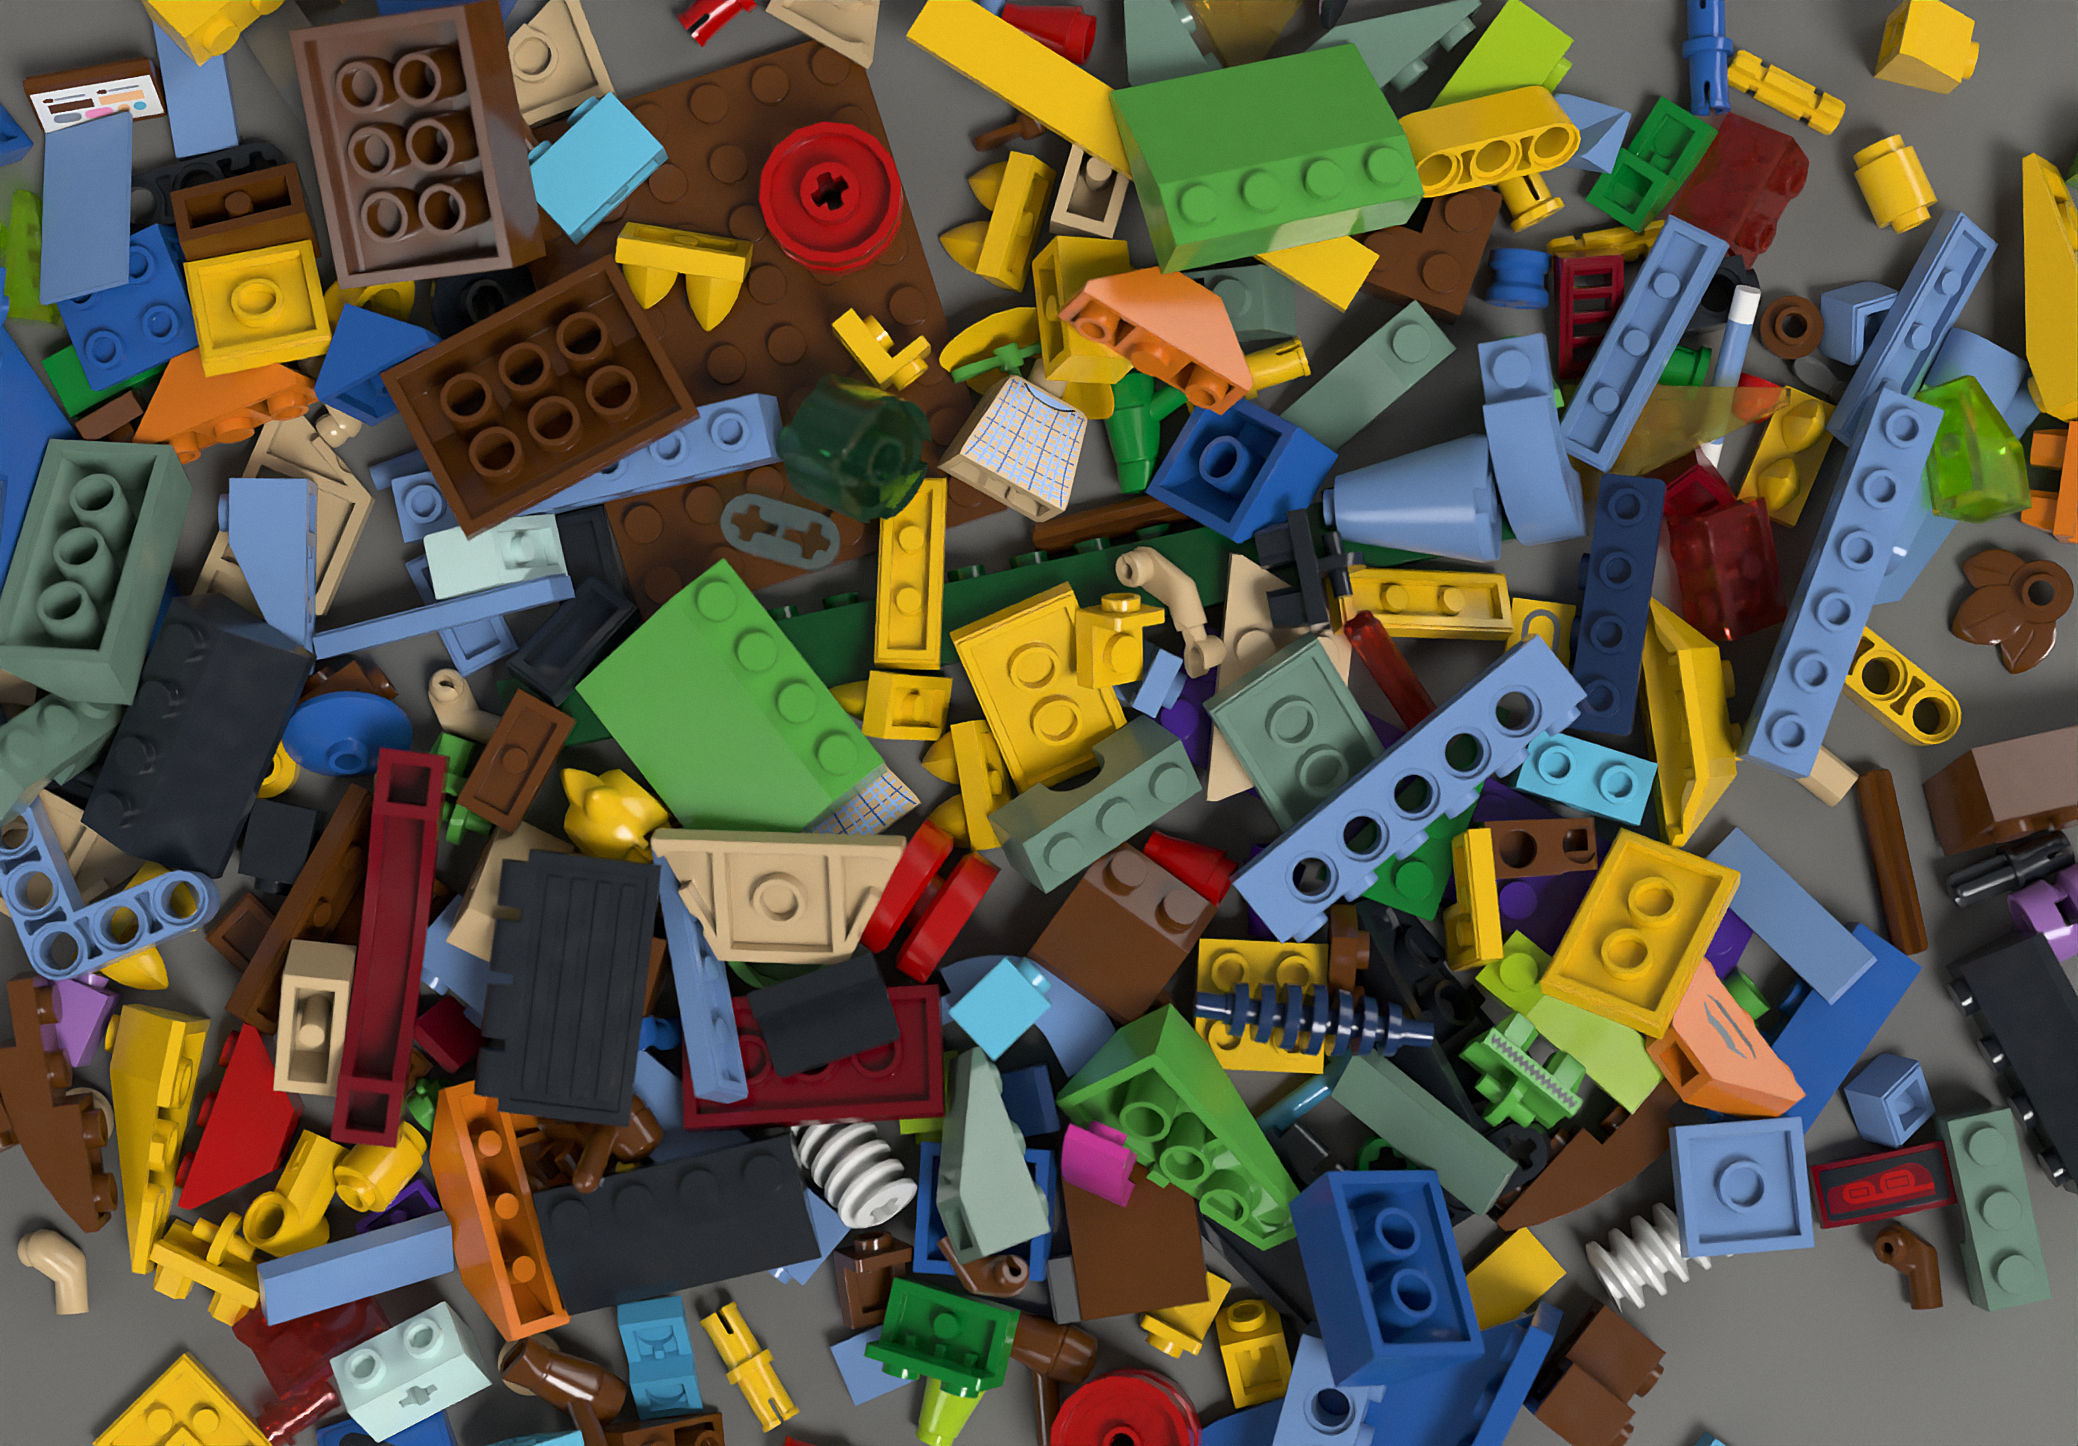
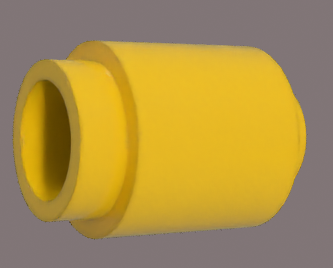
M1900 134L1872 144L1853 156L1858 170L1854 172V176L1879 229L1892 225L1895 234H1900L1931 219L1927 208L1934 205L1938 200L1913 146L1906 147Z
M404 1120L402 1140L397 1148L356 1144L334 1169V1177L338 1183L336 1190L340 1198L348 1206L359 1212H366L367 1210L383 1212L423 1164L422 1155L427 1150L425 1139L416 1128Z

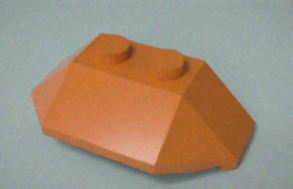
M475 1080L439 1090L429 1161L442 1209L451 1223L453 1250L462 1283L505 1340L510 1342L570 1322L571 1316H568L546 1257L532 1194L541 1188L573 1180H568L562 1171L553 1180H549L534 1161L538 1153L550 1143L537 1126V1123L543 1117L498 1112L499 1098L474 1095Z

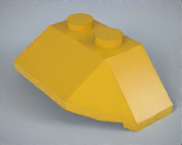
M1651 596L1638 697L1647 759L1658 764L1651 787L1659 842L1679 848L1685 845L1736 777V762L1743 761V759L1735 757L1742 738V732L1738 723L1730 724L1726 698H1733L1735 696V682L1730 661H1721L1717 645Z

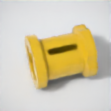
M1540 172L1488 184V186H1496L1499 193L1504 195L1503 200L1513 217L1510 227L1514 233L1539 223L1565 206L1561 197L1553 198Z

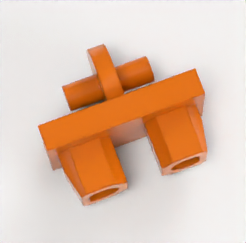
M2070 421L2068 430H2035L2033 433L2030 465L2036 468L2062 470L2059 493L2026 489L2021 522L2025 526L2053 533L2060 543L2078 545V422Z

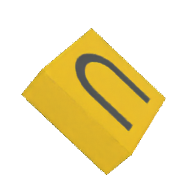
M1511 598L1510 606L1515 633L1505 640L1504 653L1527 634H1538L1563 666L1569 669V641L1576 605Z

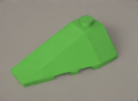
M1171 1003L1121 1027L1058 1093L1055 1103L1079 1128L1087 1131L1091 1120H1094L1128 1135L1123 1147L1137 1154L1136 1161L1148 1168L1146 1178L1162 1188H1165L1170 1182L1200 1201V1211L1262 1251L1297 1236L1289 1203L1300 1192L1209 1045Z

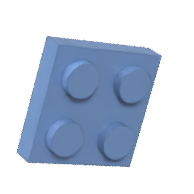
M1802 1117L1668 1128L1681 1258L1815 1247Z

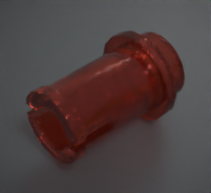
M318 1371L311 1379L275 1405L269 1401L262 1406L264 1412L255 1419L261 1431L273 1446H283L286 1443L289 1446H294L298 1442L296 1436L334 1408L340 1407L342 1401L327 1378Z

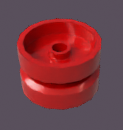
M823 121L796 129L775 146L761 172L759 202L772 240L791 262L812 273L843 276L868 268L888 252L901 228L904 198L894 160L876 137L852 124ZM827 193H840L843 203L840 208L831 211L827 203L821 205L822 198Z
M929 819L922 823L905 847L858 941L859 944L876 954L888 947L902 925L912 930L896 956V969L920 985H924L1001 871L1000 867L978 852L973 851L962 857L947 880L938 875V872L954 848V836Z
M1122 1367L1098 1375L1064 1401L1051 1427L1050 1446H1118L1116 1440L1123 1433L1132 1438L1134 1446H1201L1203 1430L1194 1403L1177 1382L1153 1369Z

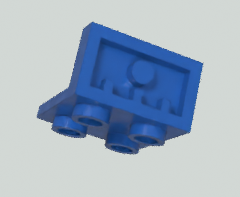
M156 223L130 235L128 284L56 302L92 390L104 391L164 364L173 357L199 347L183 265L187 260L179 243L176 227Z

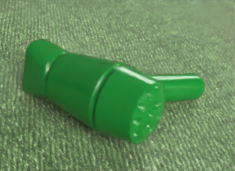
M1131 369L1119 382L1111 384L1114 395L1113 415L1103 420L1114 461L1117 463L1116 469L1121 493L1138 494L1146 492L1161 466L1159 460L1160 421L1187 402L1188 399L1184 393L1169 384L1157 391L1153 376L1146 375L1137 369Z

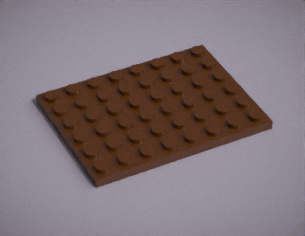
M811 40L620 101L664 147L669 158L577 245L537 205L546 256L527 263L536 292L611 253L615 260L617 239L627 222L753 242L751 265L741 284L738 297L730 312L711 331L706 332L702 328L690 307L686 291L685 273L678 272L674 285L658 303L649 309L642 307L641 309L696 408L756 393L776 396L790 460L604 503L636 605L639 607L642 616V624L652 617L673 596L723 558L751 593H755L879 553L882 477L946 478L948 484L946 531L1007 512L1005 504L937 467L941 457L975 407L966 380L954 384L951 373L943 368L939 362L943 349L953 339L897 166L896 170L904 198L901 228L888 252L866 269L843 276L812 273L791 262L772 240L759 202L761 172L775 146L796 129L823 121L852 124L876 137L894 160L865 68L821 43ZM568 118L532 129L533 135L540 143L548 140L553 145L571 128L567 123ZM837 192L827 193L822 198L821 205L827 203L831 211L840 208L843 205L841 194ZM616 262L617 266L619 267V269H620V271H621V273H622V275H623V265H622V263H617V262ZM851 308L862 321L869 315H872L895 344L887 351L892 358L923 335L931 345V353L923 359L929 367L920 377L904 389L898 391L894 384H892L883 392H880L833 334L832 323Z

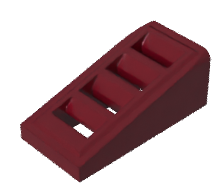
M1616 247L1553 252L1557 378L1559 380L1583 378L1592 359L1572 360L1573 348L1600 346L1624 301L1623 252ZM1604 274V285L1574 287V276ZM1604 298L1605 309L1573 311V300ZM1605 322V333L1573 335V324Z

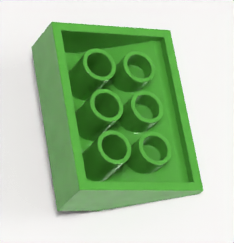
M1355 43L1114 90L1109 94L1113 113L1162 275L1406 224L1424 196V190L1407 136Z
M724 558L673 596L575 687L685 829L809 833L887 772L883 758Z

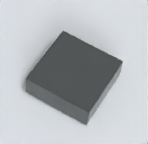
M1072 1251L1055 1253L1047 1260L1046 1267L1054 1320L1058 1321V1324L1081 1321L1082 1317Z

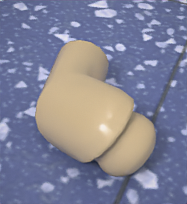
M450 668L436 671L429 680L428 695L442 728L452 735L487 745L503 716L480 710L468 682L464 677L462 678L458 671Z
M40 1229L25 1234L18 1244V1257L27 1267L33 1266L55 1281L56 1314L89 1312L87 1265L82 1250L56 1231Z

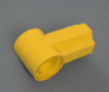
M304 1129L274 1192L269 1191L261 1194L247 1209L243 1220V1233L246 1241L252 1246L278 1258L327 1245L329 1224L324 1213L338 1186L334 1177V1169L351 1150Z

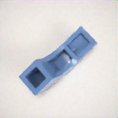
M1543 333L1478 344L1486 405H1483L1487 437L1502 502L1516 538L1522 545L1532 546L1589 536L1580 473L1575 471L1569 462L1560 430L1546 336Z
M988 954L956 961L940 968L939 970L951 991L942 996L943 1025L955 1020L948 1012L1006 956L1015 964H1018L1024 957L1008 954ZM1028 958L1052 984L1044 993L1052 1002V1005L1034 1024L1048 1039L1068 1078L1078 1073L1116 1033V1030L1106 1012L1034 960Z

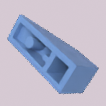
M229 478V494L222 493L219 498L218 520L220 531L228 532V543L266 622L315 655L312 638L315 637L318 484L309 479ZM315 662L309 676L315 674Z

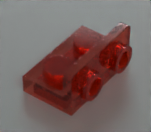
M1747 496L1700 514L1677 513L1667 517L1666 521L1670 536L1669 548L1677 570L1683 600L1682 612L1686 622L1709 640L1733 641L1785 621L1788 611L1765 497Z
M375 1295L268 1326L262 1313L260 1300L254 1309L250 1308L247 1315L231 1327L236 1338L252 1349L277 1398L289 1407L334 1375L330 1359L393 1328Z

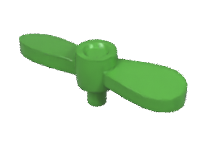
M1041 339L1019 348L1017 342H1013L992 350L994 357L954 370L951 373L954 384L998 368L1000 373L1007 371L1008 375L1012 374L1023 378L1019 366L1024 364L1023 358L1042 353Z

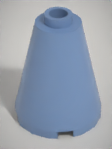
M1474 433L1337 475L1335 477L1334 489H1325L1323 493L1326 527L1337 528V532L1341 533L1343 541L1482 563L1497 561L1501 556L1502 511L1501 504L1497 505V479L1487 434Z

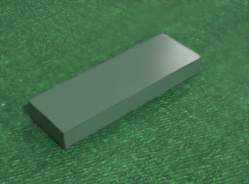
M1373 1048L1369 1056H1352L1330 1095L1420 1169L1437 1170L1440 1185L1480 1217L1492 1208L1518 1166L1517 1163L1385 1057L1379 1056Z

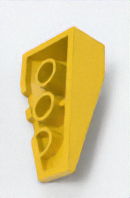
M2032 153L2022 158L2026 356L2033 376L2028 378L2027 383L2032 399L2041 412H2047L2069 424L2070 421L2078 422V210L2058 167L2036 153Z
M138 1003L123 1005L121 1015L114 1014L112 1016L106 1033L105 1051L113 1053L109 1069L132 1272L145 1275L156 1270L158 1263L149 1260L155 1243L158 1239H163L166 1234L175 1191V1180L181 1163L211 1018Z

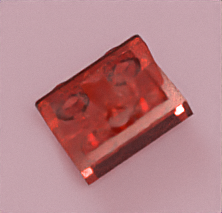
M1728 112L1718 130V135L1704 154L1670 215L1726 241L1730 245L1727 250L1729 256L1742 254L1745 269H1750L1758 255L1766 252L1771 246L1776 235L1777 222L1790 200L1796 198L1804 188L1810 160L1792 136Z

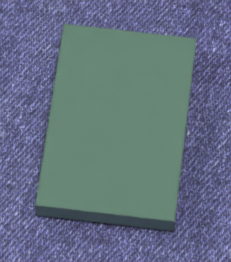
M1308 631L1202 703L1283 833L1385 751L1325 649L1311 631ZM1402 778L1396 784L1394 791L1406 784Z

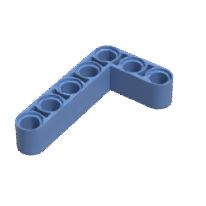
M0 702L1 727L9 721ZM39 794L26 811L21 814L27 821L29 829L27 839L21 846L16 849L8 846L3 839L2 828L0 829V891L30 963L36 972L45 978L67 980L84 977L200 928L210 922L218 912L220 895L214 881L204 873L188 870L168 872L85 907ZM39 872L49 877L54 889L52 899L42 909H38L31 904L26 892L28 882ZM184 881L195 886L200 898L197 910L188 918H182L176 914L171 904L173 890ZM122 907H128L134 911L139 921L138 933L128 943H122L116 939L111 928L112 917ZM63 932L73 936L79 950L76 961L67 969L56 964L51 953L53 941Z

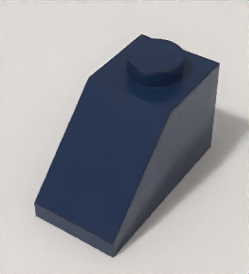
M1048 1060L998 1071L1002 1081V1093L1000 1096L1009 1120L1015 1122L1019 1127L1023 1137L1061 1129L1062 1121L1058 1105L1055 1103L1056 1095Z

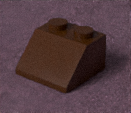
M1124 841L1090 865L1030 949L1027 956L1125 1026L1144 1015L1188 955L1219 908Z

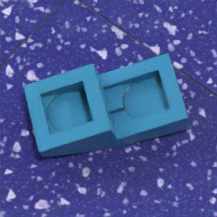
M682 1296L617 1305L618 1327L629 1362L630 1386L640 1420L704 1411L697 1364Z

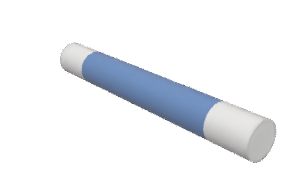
M1737 285L1735 288L1697 440V445L1716 469L1761 295L1759 289L1746 285Z

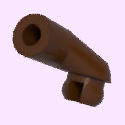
M1890 1225L1880 1230L1873 1241L1874 1255L1883 1264H1888L1907 1276L1911 1309L1925 1310L1943 1307L1938 1254L1934 1246L1904 1226Z
M948 1235L936 1243L969 1292L1009 1298L1020 1294L1025 1289L1030 1277V1269L1023 1258L1017 1255L990 1254L959 1266Z

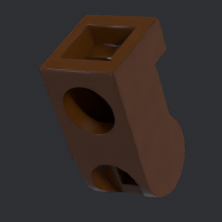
M1594 818L1470 822V829L1490 828L1495 879L1562 875L1563 872L1598 869Z

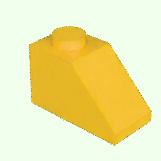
M1904 0L1887 17L1874 78L1948 95L1961 83L1962 79L1969 80L1974 72L1979 54V42L1971 41L1975 21L1939 0Z

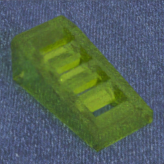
M16 189V193H13L5 261L4 295L9 297V310L6 319L16 325L62 329L63 318L57 304L43 305L39 302L43 200L30 191Z

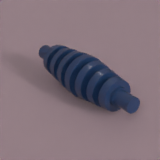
M1232 983L1229 992L1216 994L1196 991L1193 1000V1017L1220 1020L1221 1024H1225L1226 1034L1241 1038L1245 1025L1250 1024L1251 1041L1267 1044L1273 1027L1276 1047L1291 1051L1299 1031V1048L1303 1055L1317 1056L1321 1049L1324 1035L1327 1056H1343L1349 1038H1351V1052L1353 1056H1369L1374 1041H1377V1053L1379 1056H1394L1398 1047L1401 1048L1402 1045L1430 1048L1434 1037L1433 1022L1406 1019L1405 1015H1402V1008L1399 1004L1386 1001L1380 1015H1378L1376 999L1360 995L1353 1012L1351 992L1336 988L1332 993L1328 1008L1327 987L1322 984H1309L1303 1004L1300 983H1284L1278 1002L1276 1001L1274 983H1258L1253 998H1249L1248 983Z

